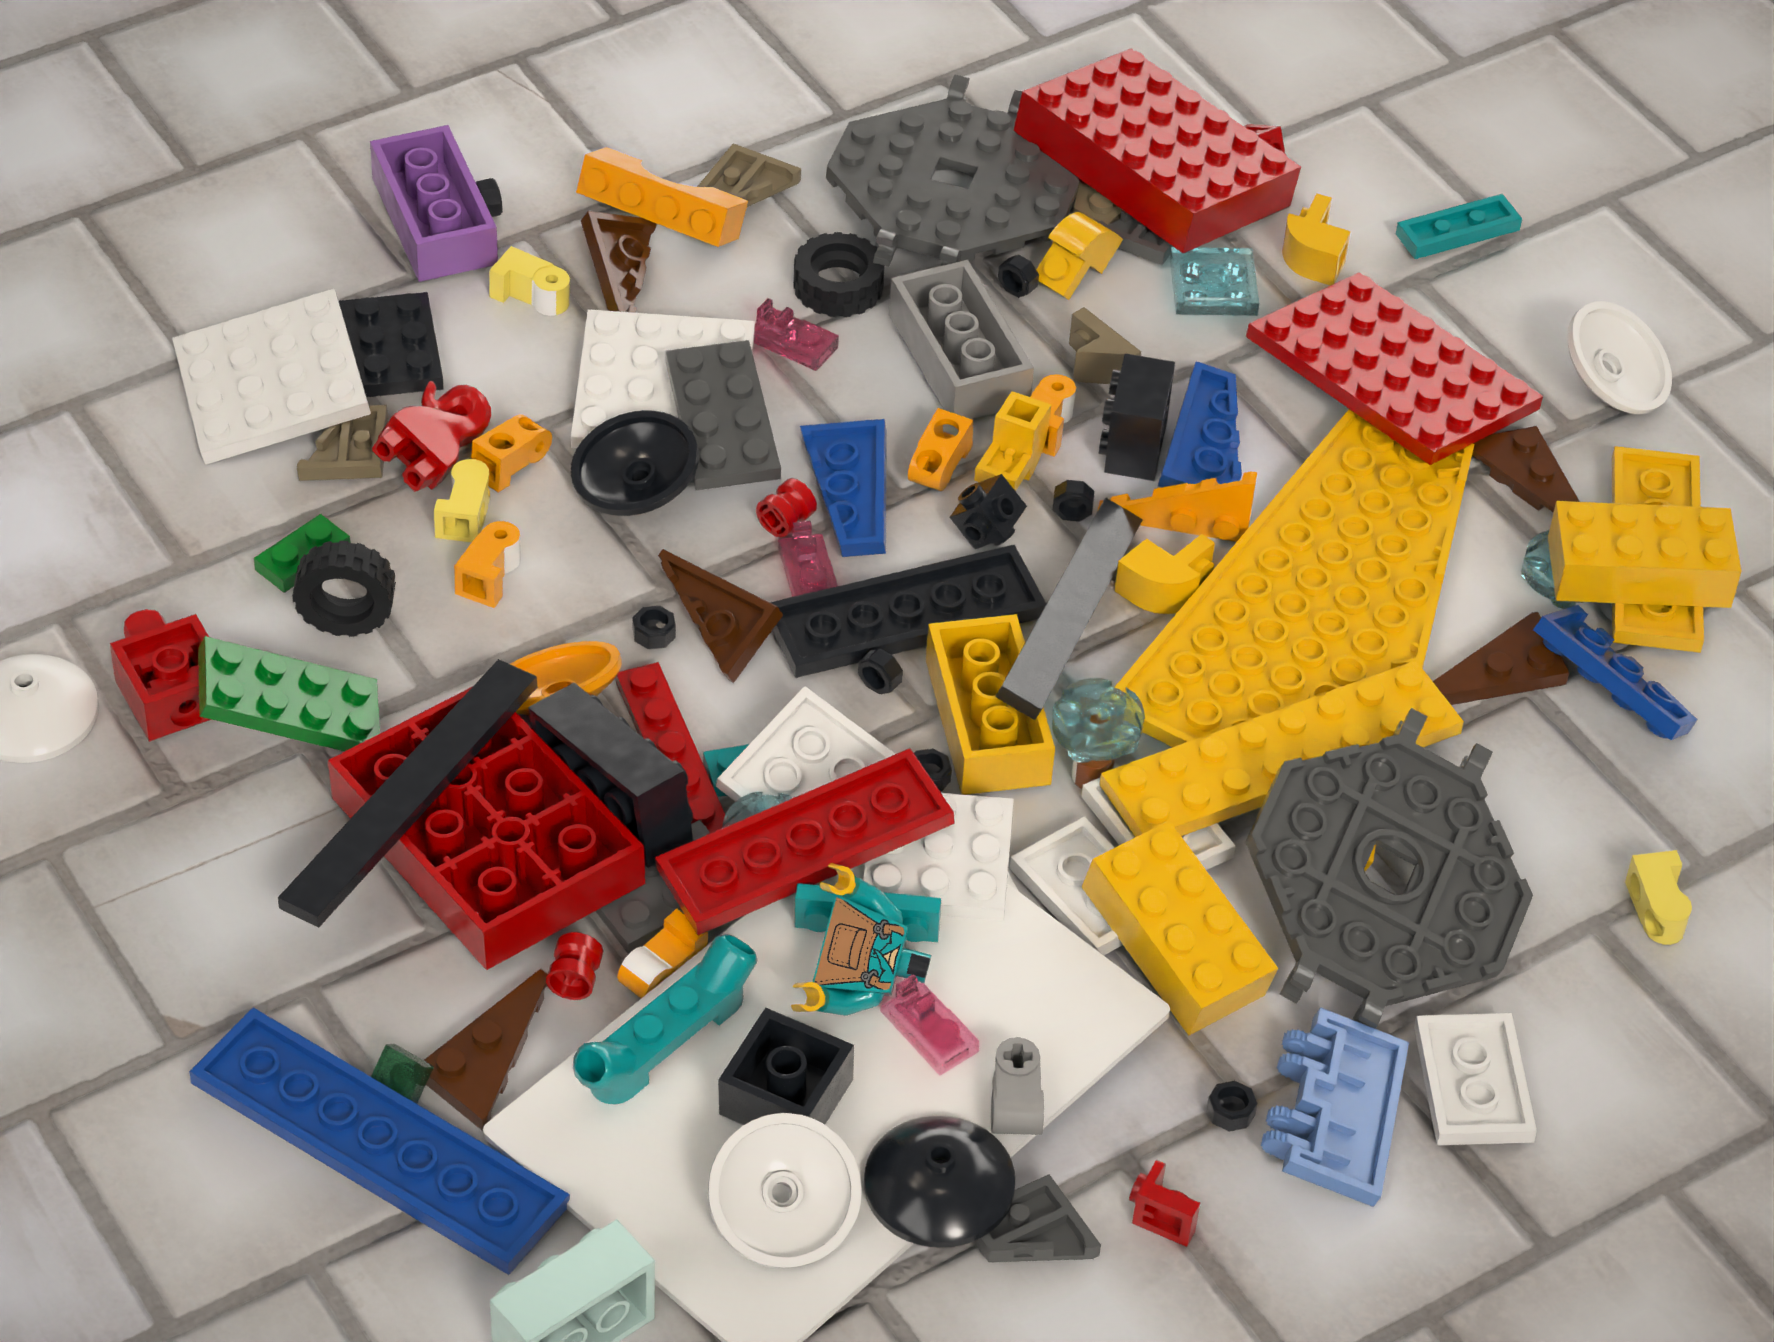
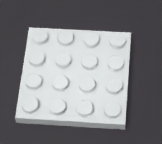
M335 289L273 306L172 338L200 453L205 465L371 414Z
M588 309L571 431V448H578L582 440L593 429L621 414L652 410L665 412L678 418L665 362V351L749 340L753 354L755 321Z

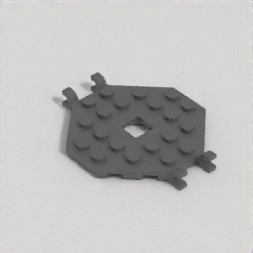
M954 75L946 99L848 123L827 164L826 179L833 187L839 186L846 194L845 202L861 220L867 219L874 227L873 234L877 238L876 243L879 245L874 255L873 263L889 267L897 248L939 258V260H942L941 266L964 260L973 261L976 253L992 250L997 255L1024 248L1025 241L1039 237L1044 242L1051 241L1048 236L1071 211L1078 193L1080 181L1074 174L1043 153L1036 144L1028 142L1013 131L1022 91H1014L1008 113L999 110L992 111L967 103V98L964 96L970 78ZM946 169L961 171L973 177L969 189L931 179L935 171Z
M1413 708L1408 711L1404 722L1401 720L1398 723L1393 736L1382 738L1379 743L1362 747L1356 744L1326 751L1323 756L1303 761L1302 758L1284 761L1275 775L1245 841L1296 961L1279 995L1297 1004L1303 991L1307 992L1310 989L1315 973L1362 997L1363 1002L1352 1020L1374 1029L1380 1022L1385 1006L1497 977L1505 967L1533 897L1526 878L1520 879L1511 859L1514 851L1500 820L1494 821L1485 801L1488 794L1481 777L1493 751L1476 743L1469 757L1466 755L1462 759L1460 767L1416 744V740L1428 716ZM1375 844L1415 865L1402 895H1395L1371 882L1366 875L1364 868Z

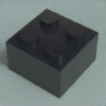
M1125 353L1121 370L1113 369L1109 394L1115 395L1114 399L1106 398L1102 423L1108 425L1109 430H1102L1098 454L1106 455L1104 473L1155 481L1168 421L1175 369L1174 361Z
M765 1007L718 1079L719 1115L745 1125L762 1116L792 1113L807 1116L826 1124L853 1081L854 1045Z

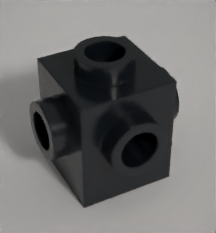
M1000 474L967 487L959 495L958 500L960 503L949 518L974 549L992 543L994 546H998L1006 542L1014 534L1015 529L1013 526L1027 505L1005 477Z

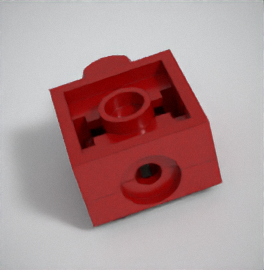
M145 609L131 614L124 622L125 638L110 643L115 681L148 741L150 742L212 720L200 717L198 647L204 637H209L198 616L194 614L166 623L163 616L156 610Z

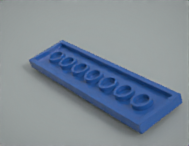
M254 1007L189 1071L190 1081L194 1086L508 1275L567 1210V1203L570 1200V1194Z

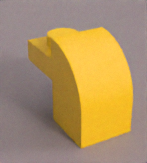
M1316 193L1310 207H1303L1299 216L1288 214L1282 254L1288 267L1298 275L1323 284L1333 285L1346 262L1351 231L1328 225L1332 198Z
M1081 212L1068 215L1048 236L1053 243L1036 269L1039 274L1038 282L1069 300L1089 267L1101 274L1103 273L1123 239L1114 231Z
M1011 391L995 416L993 440L975 468L974 481L981 482L1002 474L1015 491L1023 479L1029 481L1044 448L1049 427L1051 404Z
M1200 534L1173 556L1146 538L1118 561L1115 592L1146 611L1159 614L1177 613L1197 590L1199 585L1213 571L1214 563L1212 560L1215 542Z

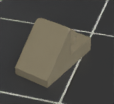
M1085 307L1072 314L1069 345L1076 351L1073 374L1075 381L1110 384L1113 369L1121 370L1125 353L1141 356L1139 349Z

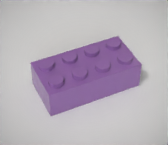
M449 125L370 141L372 179L418 281L421 282L494 266L498 261L497 227Z

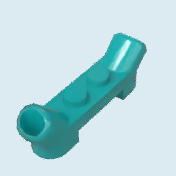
M732 935L716 936L700 963L602 1042L584 1043L580 1046L573 1058L575 1077L583 1086L591 1089V1093L595 1098L603 1103L615 1105L633 1098L649 1084V1072L709 1022L714 1021L720 1026L742 1006L744 998L743 985L758 961L755 951L748 944Z

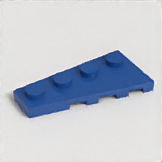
M1197 361L1195 362L1158 482L1159 487L1183 483L1196 484L1211 478H1216L1218 484L1240 481L1242 469L1241 462L1238 461L1240 436L1239 431L1236 430V418L1238 415L1236 374Z
M885 419L800 426L802 439L842 557L886 554L887 430Z

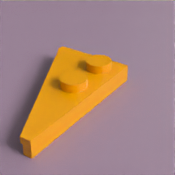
M1250 471L1243 473L1241 481L1218 484L1216 478H1211L1196 484L1183 483L1153 489L1151 497L1130 500L1128 494L1112 496L1109 500L1143 519L1140 524L1141 526L1193 535L1203 534L1206 537L1237 542L1249 528L1258 472ZM1100 500L1098 509L1104 500Z

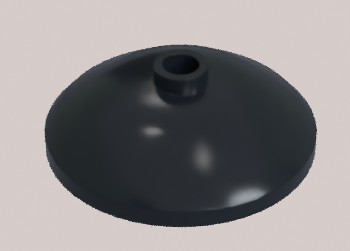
M652 410L621 414L597 426L579 444L571 462L572 483L580 499L596 511L615 516L647 513L666 505L689 485L699 463L698 444L689 426L671 414Z
M926 1116L909 1120L894 1127L876 1143L866 1162L864 1191L874 1216L886 1229L908 1242L926 1247H955L982 1238L994 1230L1005 1218L1014 1198L1015 1170L1005 1147L993 1134L983 1127L957 1117ZM935 1160H945V1161H947V1162H946V1163H943V1164H939V1163H936V1162H934V1161H935Z

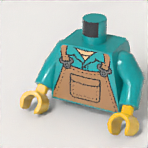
M830 863L828 867L835 869L838 873V882L834 886L820 882V888L823 891L842 895L843 897L835 895L813 982L795 983L793 985V988H802L806 992V1003L804 1005L793 1004L791 1008L796 1012L818 1011L848 1016L876 1007L881 1003L884 996H892L897 976L925 983L932 955L904 948L908 927L903 925L902 912L880 889L854 876L852 870L848 867Z

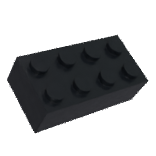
M575 683L528 707L531 726L536 734L644 845V859L647 868L656 864L655 857L693 841L691 826L693 812L688 804L686 790L688 776L679 762L671 761L657 749L650 739H644L631 729L623 717H616L603 706L595 695H589Z

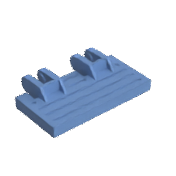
M1320 1007L1313 1017L1310 1033H1305L1304 1030L1300 1031L1298 1029L1287 1030V1033H1284L1282 1040L1283 1049L1286 1052H1290V1054H1282L1279 1057L1277 1069L1281 1076L1284 1075L1285 1078L1288 1077L1292 1081L1300 1083L1295 1109L1276 1105V1107H1271L1268 1110L1266 1122L1275 1131H1266L1263 1134L1261 1146L1265 1153L1275 1155L1276 1158L1284 1160L1282 1172L1374 1207L1382 1196L1409 1042Z

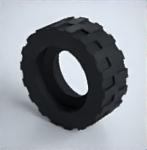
M824 233L820 234L819 237L810 238L805 245H801L798 248V254H795L793 288L795 289L797 299H800L806 308L813 309V312L826 314L829 317H851L854 314L865 313L868 308L872 309L876 305V301L881 299L884 288L885 265L873 263L878 247L872 245L870 240L857 237L856 234ZM841 267L857 272L859 278L846 282H835L820 277L819 272L828 268Z
M348 541L325 542L319 547L314 546L311 548L307 555L304 554L300 559L292 595L293 602L296 603L295 609L298 614L303 616V620L307 624H312L321 632L326 631L335 636L349 635V637L362 633H371L376 627L380 628L384 624L385 619H388L391 614L396 575L394 570L390 568V562L386 558L381 557L380 553L375 549L371 550L365 547L364 544L348 543ZM330 579H347L365 587L367 593L361 598L344 599L324 591L322 584Z

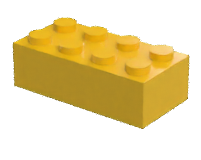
M1556 501L1548 534L1556 601L1732 607L1742 571L1731 508Z
M1017 614L928 624L926 664L960 793L963 795L1051 785L1055 746L1044 707L1034 720L995 697L1025 643Z
M1170 820L1092 859L1081 886L1111 929L1118 935V939L1162 1000L1168 1003L1170 1011L1188 1036L1265 996L1278 967Z

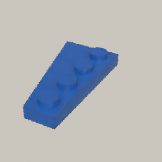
M1579 605L1541 617L1533 630L1544 638V645L1555 654L1566 656L1578 666L1577 671L1585 679L1593 683H1600L1612 693L1613 701L1620 707L1629 711H1635L1647 721L1646 726L1651 732L1661 738H1668L1670 740L1690 732L1698 719L1660 683L1655 681H1648L1647 683L1642 678L1644 667L1632 656L1616 653L1610 647L1614 639L1603 628H1597L1596 631L1591 629L1584 622L1588 614Z

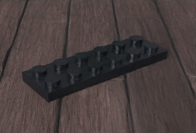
M1015 544L770 602L776 605L783 614L774 627L773 632L795 678L859 663V660L869 651L879 648L893 655L927 646L928 624L1017 614L1020 624L1038 619L1046 605Z

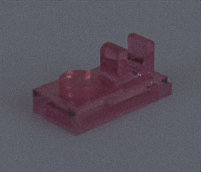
M767 298L757 308L754 343L817 371L838 349L839 335L806 320L802 321L793 317L794 312L789 307H786L783 311L773 308V300Z
M811 521L794 522L792 537L778 540V549L792 597L838 586L823 535L811 534Z
M911 975L897 983L895 998L881 1005L880 1012L939 1076L979 1052V1040L924 983H918L915 975Z

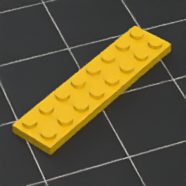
M1415 660L1102 772L1099 785L1135 837L1169 820L1179 834L1184 836L1260 808L1278 769L1284 761L1302 758L1303 761L1323 756L1326 751L1356 744L1362 747L1379 743L1382 738L1393 736L1398 723L1401 720L1404 722L1411 708L1428 716L1416 740V744L1421 747H1426L1461 734L1464 721Z

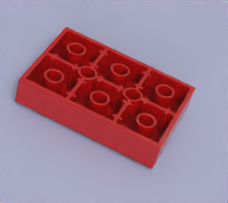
M1132 48L1023 90L1013 130L1028 142L1036 144L1047 156L1182 253H1186L1291 206L1301 166L1288 158L1283 151L1265 142L1254 131L1242 126L1232 119L1227 112L1209 103L1198 92L1189 89L1176 80L1169 72L1162 70L1146 59L1142 53Z
M472 687L328 760L332 799L350 819ZM516 712L384 856L486 970L646 884L644 845Z

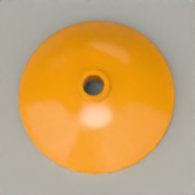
M581 641L549 647L510 663L537 676L538 688L519 707L516 713L530 716L529 706L572 683L577 684L589 695L593 694L597 697L612 683L622 666L619 650L614 645L606 642Z

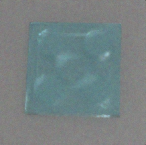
M1171 247L1170 266L1176 315L1258 316L1260 303L1252 248L1197 247L1182 253L1175 247Z

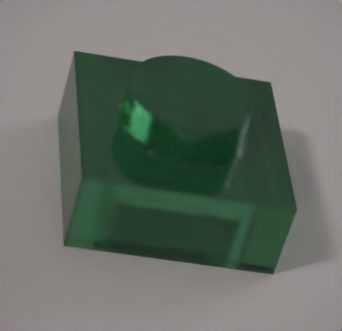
M386 1044L371 1077L417 1104L434 1066L396 1044Z

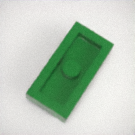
M319 514L254 557L255 571L285 593L294 587L297 567L304 554L307 555L311 548L314 546L319 547L325 542L348 541V543H351L350 536L322 514Z

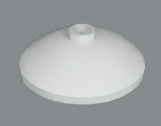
M1591 302L1574 314L1568 327L1569 354L1576 372L1588 389L1607 405L1631 414H1646L1661 406L1670 394L1672 373L1667 355L1652 330L1635 314L1622 306L1610 302Z
M25 654L1 660L0 760L13 763L38 762L59 756L78 745L92 730L99 709L97 691L87 673L67 660L49 655Z
M771 1114L743 1125L720 1148L709 1175L708 1200L712 1217L719 1232L731 1247L741 1255L758 1264L769 1267H800L825 1257L835 1250L847 1237L856 1221L860 1208L861 1178L857 1163L850 1149L840 1136L828 1126L813 1118L799 1114ZM776 1184H784L789 1188L790 1197L787 1202L781 1203L773 1198L772 1189Z

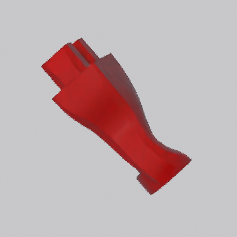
M429 381L422 395V406H408L396 412L378 436L372 451L383 462H390L397 457L407 466L402 473L404 482L414 492L427 486L433 490L447 477L459 458V448L472 443L473 440L480 437L489 425L491 407L487 398L478 389L469 385H457L436 400L434 398L436 385L433 381Z

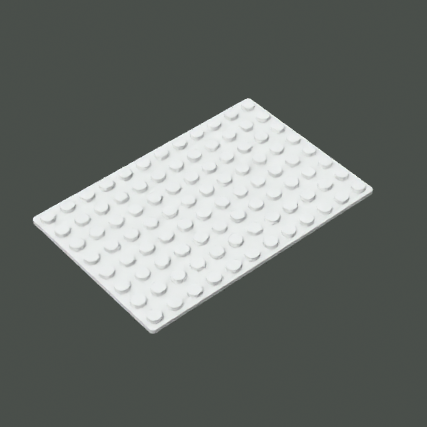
M865 863L850 869L854 876L862 880L864 878ZM836 875L822 882L834 886L838 882L839 877ZM1007 883L1004 921L941 916L938 942H910L906 940L904 948L932 955L925 983L897 976L892 996H884L881 1003L876 1007L848 1016L818 1011L796 1012L792 1010L791 1005H804L807 1000V994L802 988H793V985L795 983L813 982L825 932L795 928L796 893L744 915L721 934L732 935L748 944L757 956V964L743 985L744 998L742 1006L720 1026L714 1021L709 1022L649 1072V1084L633 1098L615 1105L606 1104L596 1099L591 1093V1089L583 1086L575 1077L573 1071V1058L577 1052L575 1051L484 1125L483 1133L485 1140L501 1154L570 1194L567 1210L590 1230L602 1229L617 1219L655 1260V1285L721 1342H803L914 1244L896 1236L878 1221L868 1205L864 1191V1173L867 1159L873 1147L887 1132L912 1119L926 1116H951L973 1122L991 1133V1096L996 1052L1003 1041L1015 1037L1025 1038L1033 1042L1039 1049L1041 1090L1044 1093V1129L1169 1018L1170 1006L1168 1003ZM711 943L587 1043L602 1042L700 963ZM765 1007L854 1045L853 1081L825 1125L837 1133L846 1143L857 1163L862 1187L858 1216L847 1237L835 1250L818 1261L793 1268L765 1266L749 1260L737 1252L719 1232L712 1217L708 1200L709 1175L715 1157L727 1139L743 1126L738 1122L719 1115L718 1079ZM993 1134L1005 1147L1010 1158L1036 1136L1031 1134ZM935 1160L934 1162L939 1163V1164H943V1163H946L947 1161H945V1160ZM776 1184L772 1189V1195L776 1201L784 1203L788 1201L790 1191L786 1185Z

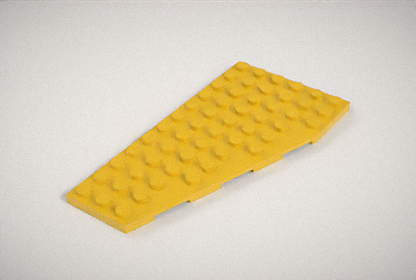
M1348 409L1103 700V703L1125 707L1123 723L1171 747H1175L1415 660L1423 668L1474 444L1429 465Z

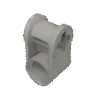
M1009 1038L999 1045L995 1057L991 1096V1133L1042 1135L1044 1093L1041 1090L1039 1049L1033 1042L1025 1038Z

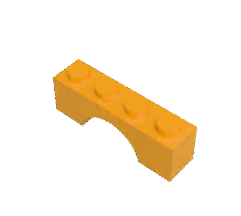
M608 147L585 154L576 193L717 247L739 239L748 200L713 187H693L662 179L645 170L641 165L642 160Z

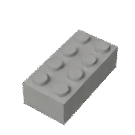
M969 260L891 278L889 316L944 410L969 419H975L998 413L1011 391L1028 397L1031 396L1034 367Z

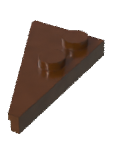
M587 211L581 219V224L608 311L636 313L637 308L634 307L635 300L642 289L647 268L645 261L648 259L651 247L648 245L657 223L640 217Z
M1537 426L1491 434L1473 443L1472 457H1476L1491 468L1489 476L1498 483L1508 486L1515 495L1539 511L1546 507L1551 512H1554L1556 501L1580 502Z
M662 549L658 557L662 561L663 570L674 585L693 622L701 632L702 638L713 653L721 671L730 682L734 683L782 618V612L776 605Z
M1532 612L1435 679L1433 683L1451 705L1566 685L1569 671L1562 657L1550 651L1543 643L1544 638L1533 630L1541 617L1538 612Z
M542 969L535 972L416 1066L417 1078L482 1131L484 1125L491 1120V1112L499 1093L503 1094L506 1088L508 1073L511 1068L515 1067L523 1049L535 1012H539L543 1003L544 990L547 987V973Z

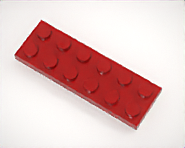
M911 748L661 854L655 857L656 867L696 934L700 935L796 893L798 883L815 885L838 875L835 869L828 867L830 863L852 869L955 824L954 811Z

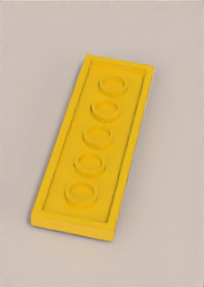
M1614 446L1612 454V503L1701 507L1700 456ZM1612 603L1613 643L1701 653L1704 643L1703 607Z

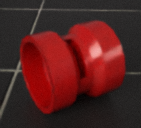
M795 478L784 481L776 489L775 495H767L756 506V514L761 525L770 534L779 538L786 537L796 528L797 521L807 520L817 510V502L812 491L805 483Z
M569 932L560 936L553 955L555 961L550 964L546 977L548 988L554 994L569 1000H581L590 996L596 980L594 972L600 967L604 952L602 945L595 938L579 932Z

